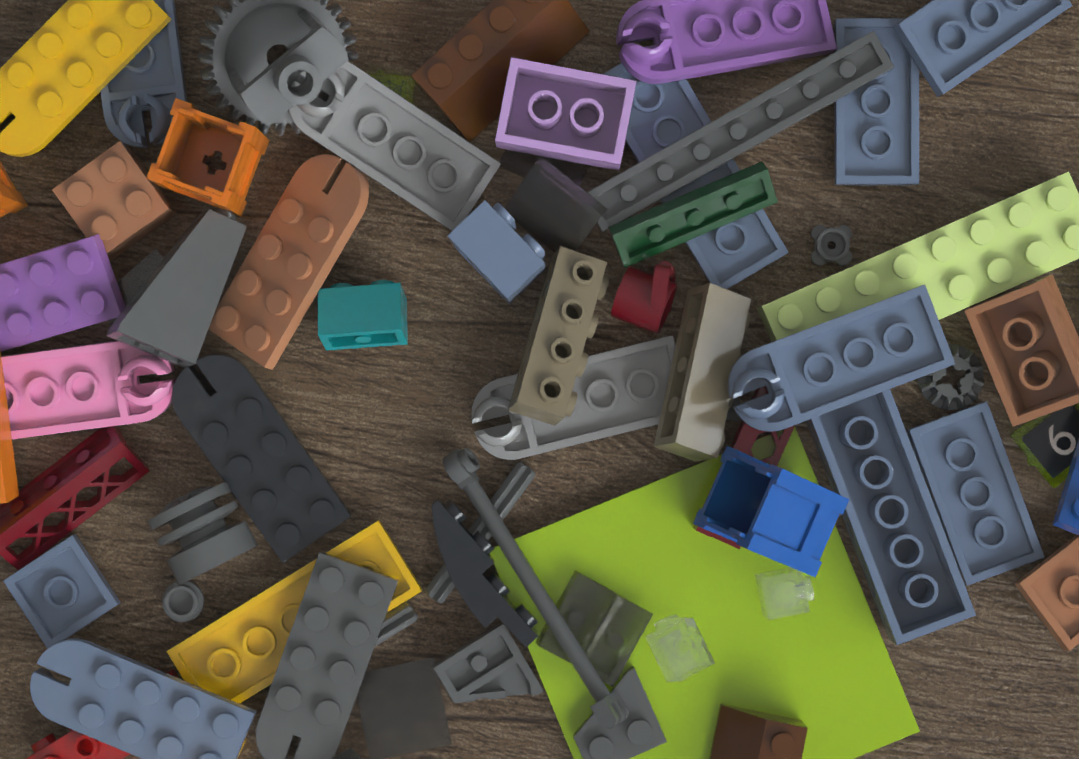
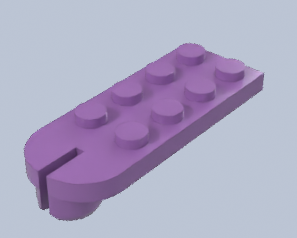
M641 0L625 12L616 31L617 46L623 45L619 52L623 66L633 77L651 84H661L831 54L837 49L826 0ZM653 40L654 45L646 47L635 44L636 42Z

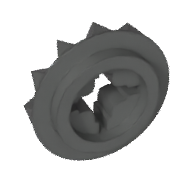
M948 344L955 361V365L951 366L953 371H967L966 374L962 375L963 377L957 380L958 394L951 384L939 383L936 385L935 381L941 380V377L947 374L946 368L918 378V385L923 396L932 405L945 410H957L965 408L978 398L985 383L983 365L973 351L958 344Z

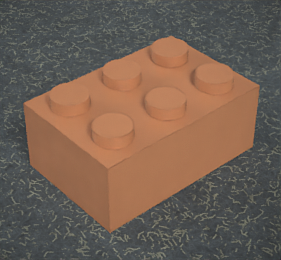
M1053 274L979 302L964 310L1013 427L1079 403V336Z

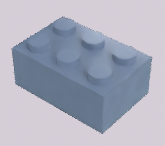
M484 200L448 235V238L453 247L510 305L545 272V262L543 261L545 259V251L528 233L521 238L514 231L516 229L515 219L500 203L497 202L491 207Z

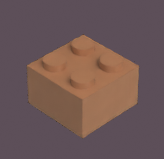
M121 141L52 189L85 237L100 235L109 261L115 259L177 214L158 185L146 179L148 172L132 149Z

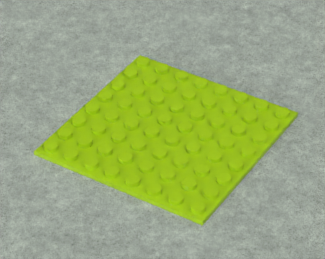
M794 427L777 466L819 485L797 430ZM782 430L776 431L778 439L782 433ZM771 434L755 440L751 449L754 458L761 460L772 455L775 444ZM722 454L718 455V458L708 459L514 539L608 691L611 692L622 679L623 674L634 666L667 742L630 759H709L720 704L802 720L808 727L802 759H854L920 732L836 525L819 560L822 564L816 577L744 547L737 549L693 529L696 514L699 508L702 509L723 463L720 462ZM499 545L495 546L490 555L494 558V565L499 578L510 590L507 594L509 601L516 608L522 603L538 621L533 626L537 630L538 637L528 646V649L573 759H583L574 739V734L585 720L589 719L593 714L590 706L596 702Z

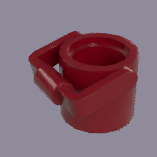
M662 261L655 265L654 275L630 266L625 272L617 290L611 317L659 334L668 315L671 313L677 291V283H675L676 270L674 266L667 261Z

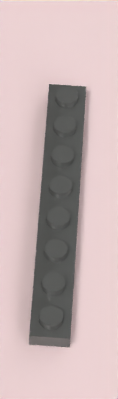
M872 31L582 195V199L603 233L609 229V226L630 218L894 68V65L875 32Z

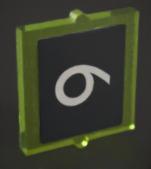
M1078 403L1027 421L1010 435L1028 457L1027 464L1035 466L1053 489L1066 480L1078 443Z

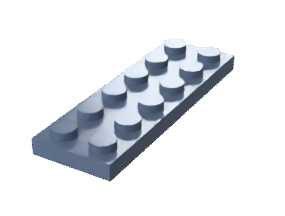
M622 63L602 74L636 81L625 142L637 163L711 123L710 118L686 79L661 84L646 83L633 77ZM734 159L660 201L663 204L738 172L740 169ZM763 209L685 242L708 283L725 289L730 288L789 253Z

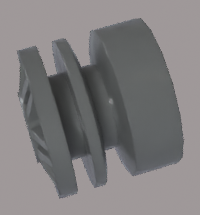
M227 482L217 486L200 487L166 504L155 517L147 521L151 531L167 524L172 529V532L156 540L158 546L178 541L181 550L166 561L178 586L258 546L246 521L227 526L223 519L238 507L237 502L233 501L220 508L215 503V500L231 492Z

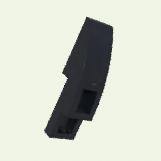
M438 497L432 502L434 529L447 571L458 592L471 612L485 628L498 617L526 648L538 637L537 630L533 627L538 623L537 619L522 603L516 608L505 596L510 592L509 588L494 572L489 577L484 573L494 564V558L490 555L495 549L480 531L475 532L473 535L462 524L467 517L452 500H448L444 504Z

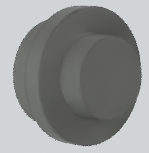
M187 581L179 586L175 582L165 590L162 606L167 616L172 620L188 622L195 619L203 610L204 595L201 589L193 582Z

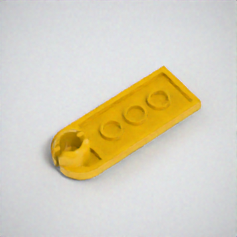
M68 0L0 68V127L10 115L16 117L0 133V151L15 157L30 156L41 151L172 19L153 0Z

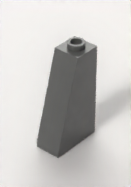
M220 208L209 209L197 215L113 322L106 336L182 368L194 365L247 226L237 222V217L233 213Z

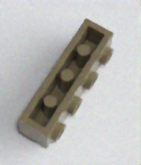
M562 246L551 256L508 411L554 426L563 420L565 415L571 416L578 395L577 392L572 391L576 377L580 378L588 360V354L583 352L586 338L591 339L598 324L599 316L593 314L597 300L601 301L609 283V277L604 276L607 265L606 261Z
M712 283L688 289L654 447L695 462L718 458L725 442L724 427L727 412L733 403V399H730L728 395V376L734 363L742 356L740 351L743 336L750 323V316L748 314L751 303L750 298Z

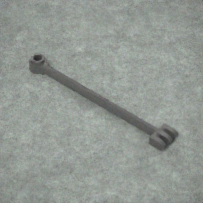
M469 448L454 450L443 458V466L447 474L458 484L461 490L464 489L589 690L596 702L590 707L600 724L605 729L614 728L628 717L629 710L617 690L610 694L478 482L479 477L476 474V470L480 468L476 455Z

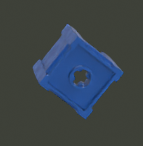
M726 446L720 460L723 463L703 509L699 508L693 524L732 540L737 545L816 577L822 564L819 560L839 514L843 515L849 499L773 464L769 465Z

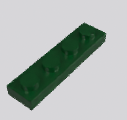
M761 161L608 228L624 268L773 205L778 200L768 168Z

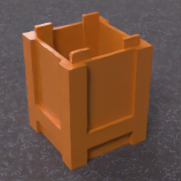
M175 98L170 111V115L173 116L157 162L156 164L151 163L146 179L165 190L227 210L234 215L242 217L247 204L245 198L260 157L265 154L270 140L255 126L241 121L239 125L203 113L193 104ZM215 153H222L221 160L227 163L225 170L218 169L215 175L209 174V166L205 164L207 157H213Z

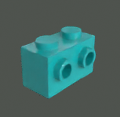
M376 280L371 285L353 286L348 283H336L331 285L330 288L320 289L318 291V336L326 351L408 344L407 298L401 283H394L390 280Z

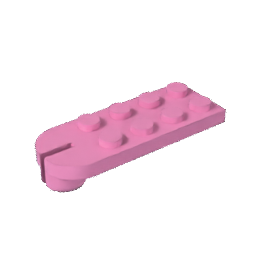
M120 341L1 356L12 439L145 422L161 415L172 403V390L176 379L140 383L139 376L168 374L175 371L174 364Z

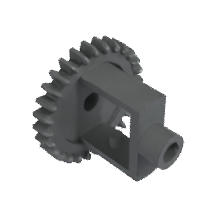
M228 0L230 5L228 9L215 4L213 9L221 19L219 21L205 20V26L214 34L199 37V42L210 48V50L199 53L198 60L202 63L210 64V66L200 71V75L203 80H214L206 87V90L210 96L221 94L215 102L219 110L231 105L227 114L231 121L234 122L243 115L242 122L253 126L258 120V129L264 135H266L272 123L278 136H283L286 123H290L296 134L300 133V130L291 119L289 109L294 105L308 104L316 97L326 102L330 95L321 90L322 82L347 61L358 58V53L355 50L346 48L348 45L355 43L357 39L353 33H342L350 27L351 22L347 17L336 19L342 11V7L337 2L327 6L329 0ZM276 44L285 46L281 57L274 61L267 60V52L272 46ZM301 70L306 71L305 79L298 75ZM294 81L300 84L296 87H291Z

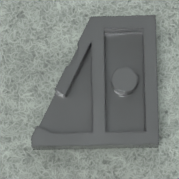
M502 622L431 665L453 703L472 702L476 699L484 698L490 700L506 698V696L522 694L539 695L543 692L541 685Z
M634 666L623 674L622 679L610 692L611 694L617 690L629 710L628 717L614 728L605 729L593 712L589 719H586L575 732L574 739L583 759H630L667 742Z

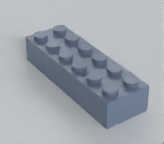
M891 390L883 391L807 420V426L832 491L849 499L842 518L888 639L899 645L976 616Z

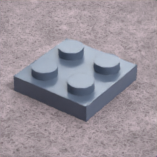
M76 534L65 539L3 581L47 649L60 641L66 640L121 603Z

